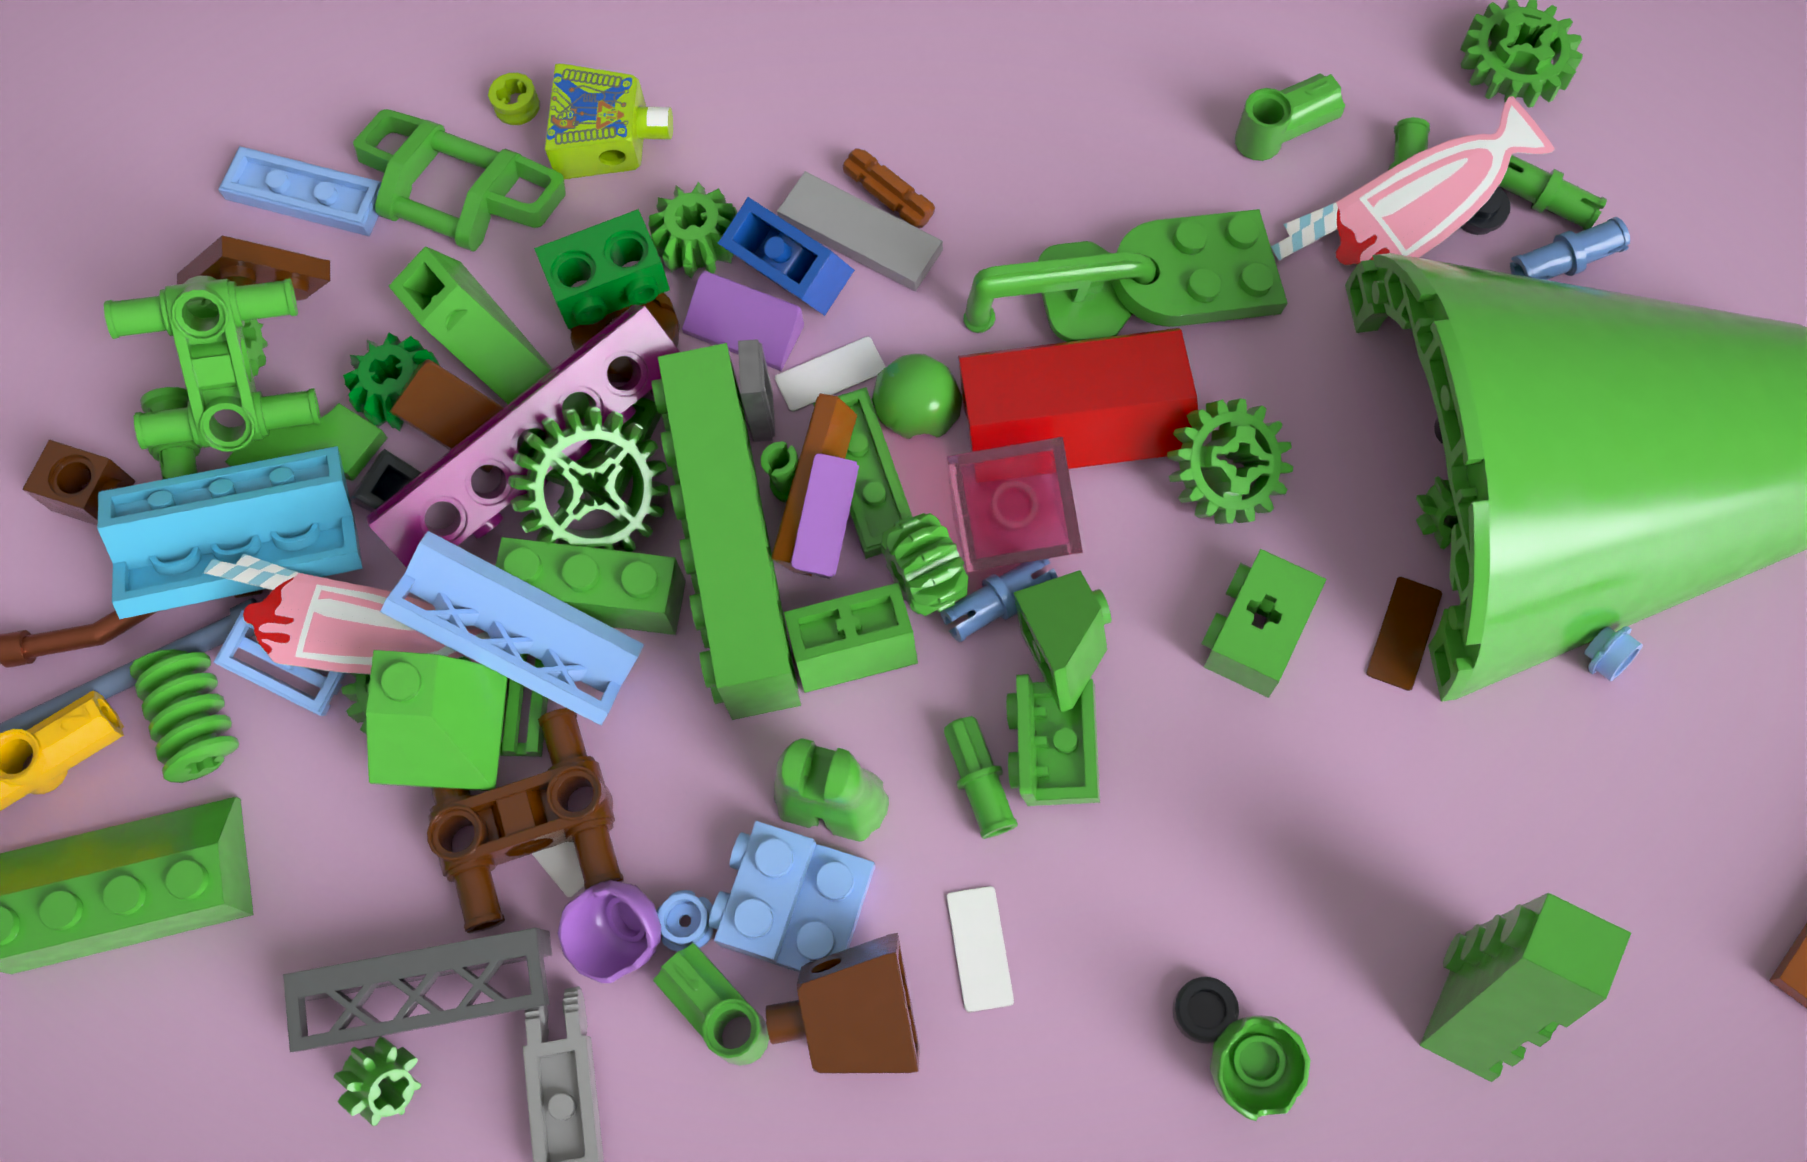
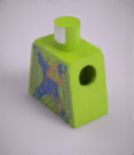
M555 64L545 151L552 169L561 173L564 180L636 170L641 166L644 139H672L673 113L671 107H646L639 79L634 75L568 64Z

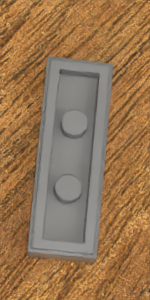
M806 171L777 210V215L812 239L913 291L917 290L943 251L942 240Z

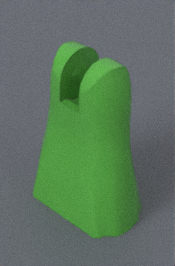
M801 738L792 742L779 757L774 782V801L782 821L811 828L812 826H818L821 818L824 820L826 828L833 835L858 842L866 840L873 831L880 828L882 821L887 815L889 797L884 791L883 781L871 771L861 768L850 751L837 748L836 751L816 746L814 741Z

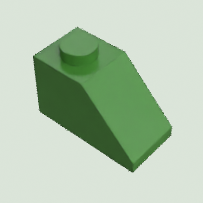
M1081 570L1013 592L1021 634L1060 712L1073 709L1106 653L1107 643L1104 625L1112 621L1110 609L1103 592L1100 589L1092 591Z

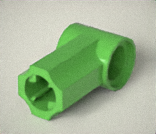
M1320 73L1281 91L1271 88L1254 91L1246 100L1235 134V144L1238 151L1252 160H1268L1278 154L1284 142L1341 118L1345 109L1341 95V86L1332 74L1324 76Z
M692 943L683 950L677 951L662 965L660 972L653 980L654 983L702 1036L712 1052L728 1063L738 1066L751 1064L761 1058L769 1042L766 1021L695 943ZM737 1017L748 1018L751 1023V1033L746 1043L739 1048H726L723 1044L722 1034L727 1023Z

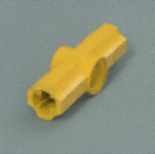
M93 690L26 731L23 729H10L0 733V811L29 793L38 795L55 790L62 784L70 768L124 736L122 731L124 725L117 712L108 704L103 695ZM33 753L29 766L22 771L25 760Z

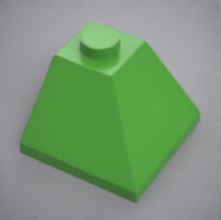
M373 650L366 708L369 783L479 791L496 789L508 677L482 664L439 654Z

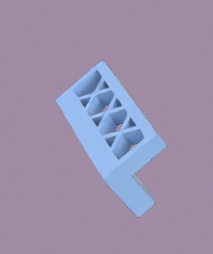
M430 531L419 542L405 574L386 598L380 611L599 725H602L623 682L644 646L643 643ZM410 592L433 604L436 610H424L405 600ZM465 626H475L487 632L491 639H480L469 633ZM520 654H529L541 660L545 667L536 668L523 661ZM581 681L603 692L601 699L598 700L579 690L574 682Z

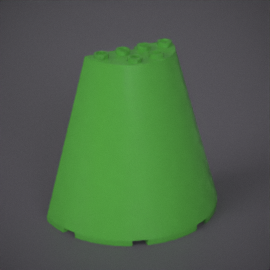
M1394 253L1373 255L1374 260L1361 261L1352 271L1345 287L1356 333L1378 331L1388 316L1394 319L1402 329H1412L1418 356L1432 393L1442 434L1448 480L1459 524H1455L1451 529L1449 578L1452 591L1458 590L1460 605H1452L1448 609H1444L1439 627L1428 645L1441 701L1459 699L1592 642L1606 627L1618 631L1624 626L1632 625L1807 550V327L1785 321Z

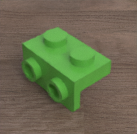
M1029 674L1016 675L1017 693H1007L1006 699L1009 729H1018V752H1009L1008 775L1011 789L1019 788L1020 795L1027 806L1100 803L1096 699L1093 679L1088 681L1073 709L1060 712L1046 682H1032Z

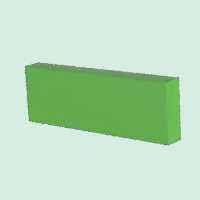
M867 387L839 395L838 397L857 414L845 459L857 461V465H859L849 513L865 559L882 554L881 540L884 531L894 527V523L909 516L912 518L913 516Z

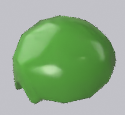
M909 354L897 358L878 373L871 400L881 423L887 428L892 429L894 433L906 439H911L913 436L930 434L935 437L946 434L960 417L963 399L958 384L947 366L925 354Z
M1254 1015L1232 1022L1215 1040L1210 1071L1217 1092L1223 1100L1244 1117L1256 1121L1261 1116L1286 1114L1290 1111L1296 1098L1301 1095L1307 1086L1311 1060L1301 1036L1296 1031L1275 1017Z

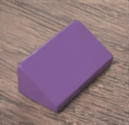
M703 270L697 280L682 331L684 334L712 345L727 343L729 351L738 355V341L758 339L759 343H762L767 366L782 371L804 328L802 310L797 305Z
M816 454L814 457L791 560L794 569L828 579L836 575L859 469L857 461L826 454Z

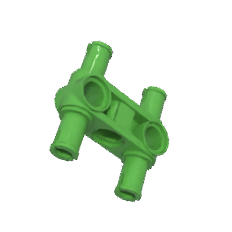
M196 276L188 279L183 284L165 286V289L160 290L159 296L120 301L108 300L104 302L105 320L112 339L120 338V336L167 331L169 336L174 337L189 397L188 405L183 408L161 411L136 412L134 415V427L141 449L195 441L197 446L202 445L204 448L212 447L220 451L234 452L244 448L251 441L263 440L264 436H269L270 430L321 424L319 403L314 388L307 391L263 396L261 391H256L242 330L246 320L286 315L297 316V302L291 278L284 279L283 281L237 286L236 281H230L229 278L218 280L211 276ZM195 297H204L211 300L217 306L219 314L210 319H201L189 311L186 302ZM223 409L238 412L245 422L237 427H226L215 419L214 414Z

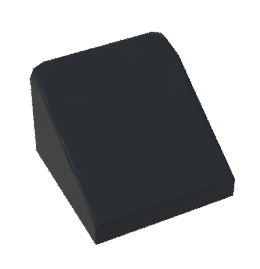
M384 449L377 455L350 496V500L356 505L373 512L422 472Z

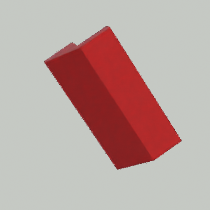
M1180 328L958 356L963 408L968 420L973 475L976 481L1167 457L1169 451L1179 450L1183 444L1173 435L1175 429L1183 427L1192 428L1187 414L1198 410L1196 389L1183 333Z

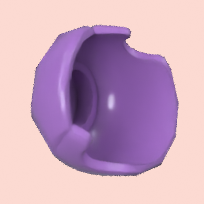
M609 880L586 889L565 906L562 911L557 934L564 957L579 974L600 983H612L622 976L639 969L656 953V947L661 941V923L654 903L636 885Z

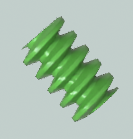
M176 649L160 650L134 660L129 667L131 677L137 680L135 683L137 697L144 701L141 705L143 716L151 722L148 729L151 739L157 743L155 747L157 759L164 764L162 768L163 778L169 782L183 783L206 776L218 769L223 763L224 757L233 753L239 747L236 737L219 736L231 728L232 721L226 715H213L225 706L223 696L219 694H208L218 686V680L216 675L212 673H202L211 666L210 656L204 652L188 653L187 651Z

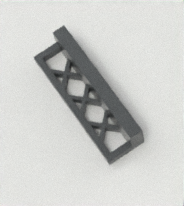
M531 928L283 974L290 1053L549 1005L544 957L552 956L550 932L539 928ZM527 961L531 994L507 999L488 984L501 965ZM485 968V970L479 977L471 972L473 970ZM458 973L473 986L457 1008L443 1010L425 996L438 977ZM422 980L417 988L408 983ZM395 985L408 995L409 998L393 1020L381 1022L362 1008L376 988ZM358 992L353 1000L345 995ZM481 992L494 1000L472 1005ZM331 997L346 1008L329 1032L308 1036L305 1001ZM418 1004L430 1012L409 1017ZM355 1016L367 1024L347 1028Z

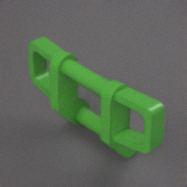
M384 109L378 112L353 141L358 161L384 173L375 204L377 215L391 221H397L401 218L455 239L457 246L472 252L476 251L484 241L491 214L532 228H539L546 222L566 195L564 177L555 170L511 150L502 149L498 152L447 133L441 124L393 110ZM389 133L407 136V140L394 155L376 148ZM439 152L485 169L469 189L460 218L409 199L412 184ZM519 177L545 188L534 203L527 204L505 197Z

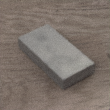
M758 339L738 341L740 393L753 441H773V437H775L773 390L762 343H759Z

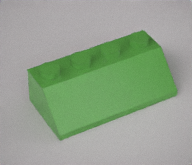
M238 797L0 853V972L15 974L254 915L241 799Z

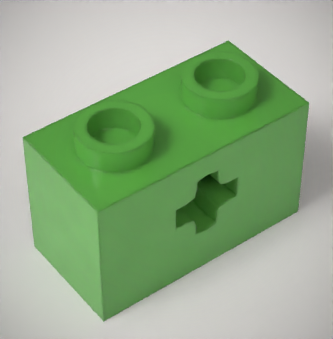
M1260 549L1252 567L1240 562L1226 592V595L1236 599L1228 617L1216 612L1201 643L1212 649L1204 668L1269 698L1284 673L1327 579ZM1256 613L1266 617L1263 629L1251 625Z

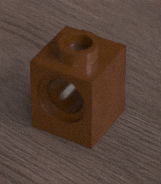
M49 440L22 490L53 512L97 525L98 493L132 486L135 480L109 458Z

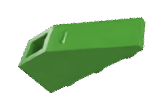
M425 246L389 285V288L420 325L507 404L552 370V367L462 262Z

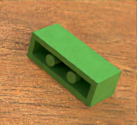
M501 538L496 567L610 627L676 635L686 580L675 557L557 543L547 545V542Z

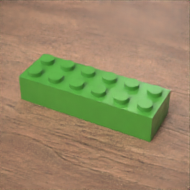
M724 343L659 356L658 361L662 379L652 380V389L658 414H662L666 432H661L663 451L667 466L672 468L675 485H670L672 503L677 520H681L685 539L680 540L682 559L686 574L691 575L695 594L689 596L692 616L696 630L701 631L705 649L710 648L708 651L700 652V663L705 685L707 688H711L715 704H725L732 720L801 706L741 393L728 345Z

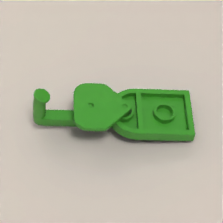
M1255 209L1149 221L1138 225L1128 232L1122 239L1116 253H1109L1099 245L1089 241L1053 245L1045 249L1037 262L1001 265L982 269L973 279L964 313V324L972 332L983 333L989 330L996 320L995 312L992 308L994 298L1036 293L1042 294L1051 330L1057 337L1066 342L1117 336L1132 314L1154 325L1176 327L1278 315L1282 313L1288 302L1260 210Z

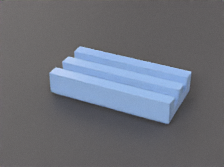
M242 610L213 663L319 716H326L331 707L329 703L333 695L338 694L342 686L340 682L344 675L348 673L330 671L326 677L310 668L276 664L258 642L245 636L249 627L252 629L254 627L244 621V610ZM239 647L321 689L315 698L233 657Z

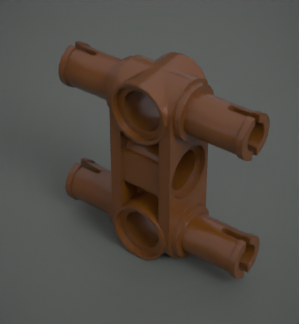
M568 708L553 710L538 719L552 764L546 772L478 795H471L470 790L431 788L435 805L430 809L431 813L428 816L430 824L427 830V842L432 852L439 857L443 876L447 877L449 882H455L465 922L464 929L467 933L485 931L505 922L491 871L497 865L565 842L574 843L584 879L585 890L609 880L624 881L609 834L615 821L612 811L613 798L604 783L599 762L595 761L594 757L587 756L576 719L577 713ZM587 786L593 788L594 795L592 801L585 809L577 812L568 811V800L575 790ZM473 825L475 835L472 843L460 852H453L452 840L459 829Z

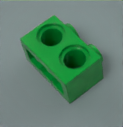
M639 209L534 248L568 329L578 325L597 323L607 314L630 305L649 303L658 294L670 290L661 259ZM639 261L637 264L633 266L623 267L625 264L629 262ZM579 281H586L584 284L580 286L571 287L573 284Z

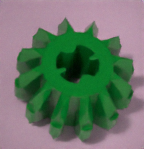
M389 332L383 345L378 346L375 342L367 339L368 352L364 356L350 355L351 365L355 370L344 374L343 377L346 387L350 390L348 394L350 397L349 402L357 412L364 414L366 419L377 427L388 422L392 428L400 431L404 421L390 413V409L420 363L426 359L438 365L439 362L431 351L428 352L427 349H424L421 343L412 336L401 342L397 336Z

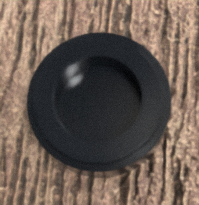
M1199 977L1189 981L1178 991L1173 1001L1172 1011L1176 1026L1184 1036L1197 1043H1214L1227 1026L1238 1020L1239 1005L1233 991L1224 982L1212 977Z

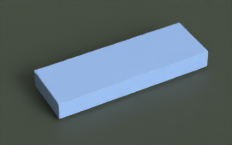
M239 146L218 190L225 200L370 236L379 217L375 210V204L382 182Z

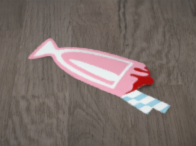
M1513 96L1508 97L1504 104L1500 125L1496 133L1468 135L1448 140L1415 154L1338 202L1283 224L1289 237L1271 246L1280 261L1323 236L1338 230L1341 245L1335 253L1337 260L1343 265H1358L1361 261L1374 260L1373 255L1387 253L1420 258L1469 221L1490 199L1504 178L1512 154L1552 153L1555 148Z
M243 554L236 564L212 559L203 572L273 590L263 601L246 606L243 617L247 624L254 627L257 642L276 664L339 673L371 675L373 650L439 654L457 659L464 656L471 662L478 663L381 613L384 602L391 591L298 573ZM409 596L405 598V600L424 610H436L433 605ZM479 628L467 629L469 633L480 639H491L487 632Z

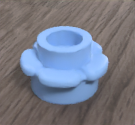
M1624 626L1617 632L1606 627L1593 639L1584 652L1586 656L1592 659L1588 666L1591 674L1597 671L1609 681H1613L1633 661L1643 644L1629 635L1632 630L1630 627Z
M680 890L671 894L657 909L661 923L662 943L670 950L676 952L687 948L692 943H695L699 948L707 944L713 935V928L709 927V918L713 907L711 902L705 897H696L695 893L690 890ZM683 916L691 918V924L688 927L680 925V919Z

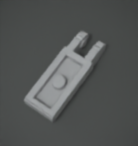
M579 986L564 989L562 1006L566 1024V1039L548 1042L547 1006L525 1009L524 1012L526 1017L527 1045L523 1046L533 1162H604L591 1037L587 1036L588 1025L585 999Z

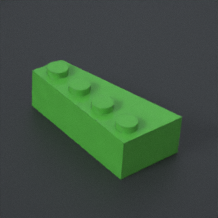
M1546 893L1528 903L1516 905L1513 910L1505 914H1497L1492 920L1484 924H1476L1465 935L1458 933L1452 940L1444 957L1443 967L1450 970L1419 1046L1490 1082L1494 1081L1501 1075L1503 1062L1513 1067L1524 1059L1527 1049L1521 1046L1524 1042L1529 1041L1541 1047L1551 1040L1552 1033L1559 1024L1567 1028L1607 999L1631 932L1555 895Z

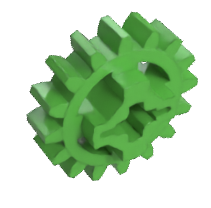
M1507 0L1503 10L1492 2L1488 5L1484 16L1476 14L1460 48L1461 51L1465 52L1461 68L1467 70L1475 69L1469 83L1472 86L1485 83L1488 86L1485 94L1487 99H1491L1497 93L1505 95V102L1508 97L1513 96L1515 99L1520 97L1523 98L1528 108L1534 107L1539 96L1551 102L1554 100L1559 89L1566 90L1576 73L1575 70L1583 57L1582 53L1576 51L1582 41L1581 35L1567 34L1573 21L1570 18L1557 21L1554 18L1557 7L1554 5L1548 7L1544 12L1538 10L1537 0H1529L1526 7H1519L1516 0ZM1488 39L1492 42L1490 47L1488 45Z
M1242 398L1228 401L1227 405L1223 399L1206 403V411L1200 409L1187 414L1192 428L1183 427L1175 429L1173 435L1183 444L1181 449L1169 451L1167 458L1179 462L1180 470L1169 475L1170 482L1184 483L1186 488L1178 497L1181 503L1198 502L1194 514L1196 517L1205 518L1211 517L1214 514L1215 524L1220 525L1233 524L1234 519L1237 523L1255 521V512L1267 513L1274 509L1269 495L1286 494L1288 489L1278 479L1280 474L1293 472V466L1289 463L1281 462V454L1291 449L1292 445L1291 442H1277L1275 435L1283 425L1280 421L1265 424L1263 422L1266 414L1264 406L1251 407L1247 410L1246 399ZM1212 431L1211 441L1207 443L1205 446H1202L1205 439ZM1225 455V458L1233 460V463L1242 464L1244 467L1236 468V466L1228 464L1227 460L1217 459V456ZM1257 478L1254 486L1250 490V484Z

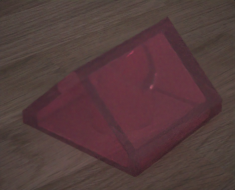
M1063 437L946 457L953 521L966 573L1083 553Z

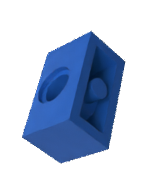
M747 197L718 242L719 245L824 316L855 271L834 252L749 197Z

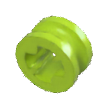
M518 72L507 73L495 79L489 87L488 97L492 107H494L496 116L503 123L522 125L528 123L537 115L540 109V100L532 80L526 75ZM520 93L517 98L518 102L508 104L511 101L512 94Z

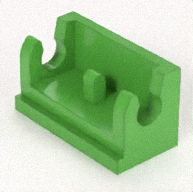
M899 582L784 612L804 693L918 664L914 634Z

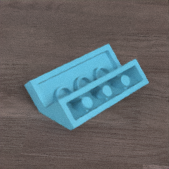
M338 446L98 493L97 529L113 563L112 603L119 619L266 589L203 573L212 559L236 564L241 556L246 554L298 573L318 577L363 569L357 527Z

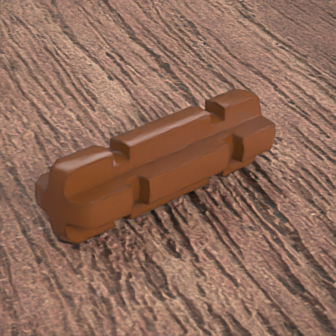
M855 148L843 163V171L855 182H861L865 190L893 212L897 211L899 216L907 223L917 228H923L934 214L935 206L922 194L918 195L915 193V189L885 165L881 166L878 160L866 150Z

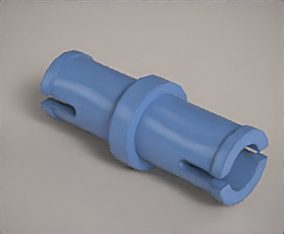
M1613 217L1608 219L1607 222L1576 234L1570 230L1555 236L1551 244L1523 255L1519 254L1512 257L1511 260L1513 262L1510 263L1511 273L1548 280L1563 273L1569 276L1581 273L1586 269L1587 264L1628 250L1629 247L1627 245L1631 241L1628 228L1620 218Z
M1037 552L1032 558L1000 577L996 574H991L982 580L981 588L957 601L954 606L940 612L945 625L965 614L968 615L967 620L949 630L954 639L962 642L967 636L999 617L1007 620L1016 615L1017 609L1013 592L1058 577L1053 568L1036 579L1031 578L1033 573L1051 563L1043 553Z

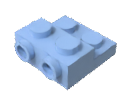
M756 821L751 835L741 832L733 847L730 868L738 870L731 893L720 891L713 904L709 918V927L717 929L714 941L720 947L800 972L801 967L809 962L849 949L875 869V863L816 844L812 838Z

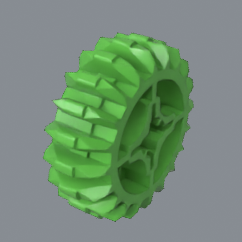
M595 406L587 408L584 424H581L580 418L574 409H565L563 418L566 428L562 430L552 418L547 417L543 419V428L550 437L543 442L535 434L527 433L524 439L531 447L536 449V452L532 458L523 453H515L513 461L519 466L528 469L527 475H512L508 479V484L512 488L527 490V494L517 496L511 500V506L514 511L524 512L533 510L520 522L522 529L528 533L543 527L537 535L536 541L547 542V545L554 543L558 539L557 544L614 550L613 543L619 542L627 552L634 551L636 549L635 542L629 535L636 530L641 535L649 537L652 535L653 530L643 522L645 515L648 513L654 517H662L664 513L663 508L651 502L652 496L668 494L669 488L667 485L652 481V477L661 475L667 470L666 464L661 460L646 462L658 449L656 442L649 439L635 445L642 435L643 427L633 422L621 432L623 415L616 411H612L607 416L602 426L600 409ZM601 439L612 442L604 453L599 451L592 459L585 462H575L561 452L569 445L582 440ZM625 456L629 461L633 475L632 493L627 504L621 500L615 490V479L622 470L619 463ZM549 466H552L559 472L565 483L564 492L557 501L560 507L553 516L550 515L547 509L543 490L544 479ZM569 468L574 469L582 476L587 474L591 478L594 477V472H599L595 482L601 487L600 491L609 497V502H605L597 495L592 497L586 492L585 498H580L584 490L578 484L579 480L569 473ZM595 509L605 510L615 517L610 523L596 529L577 530L568 528L573 519L580 521L585 514Z

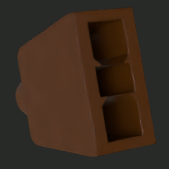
M898 933L888 934L805 964L800 969L797 981L799 1000L766 1006V1025L771 1044L807 1039L813 1071L817 1073L919 1072L920 1046Z

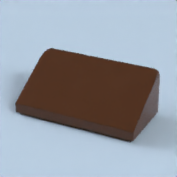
M426 359L417 366L389 412L451 450L504 407L435 362ZM483 465L479 469L489 473L494 465Z

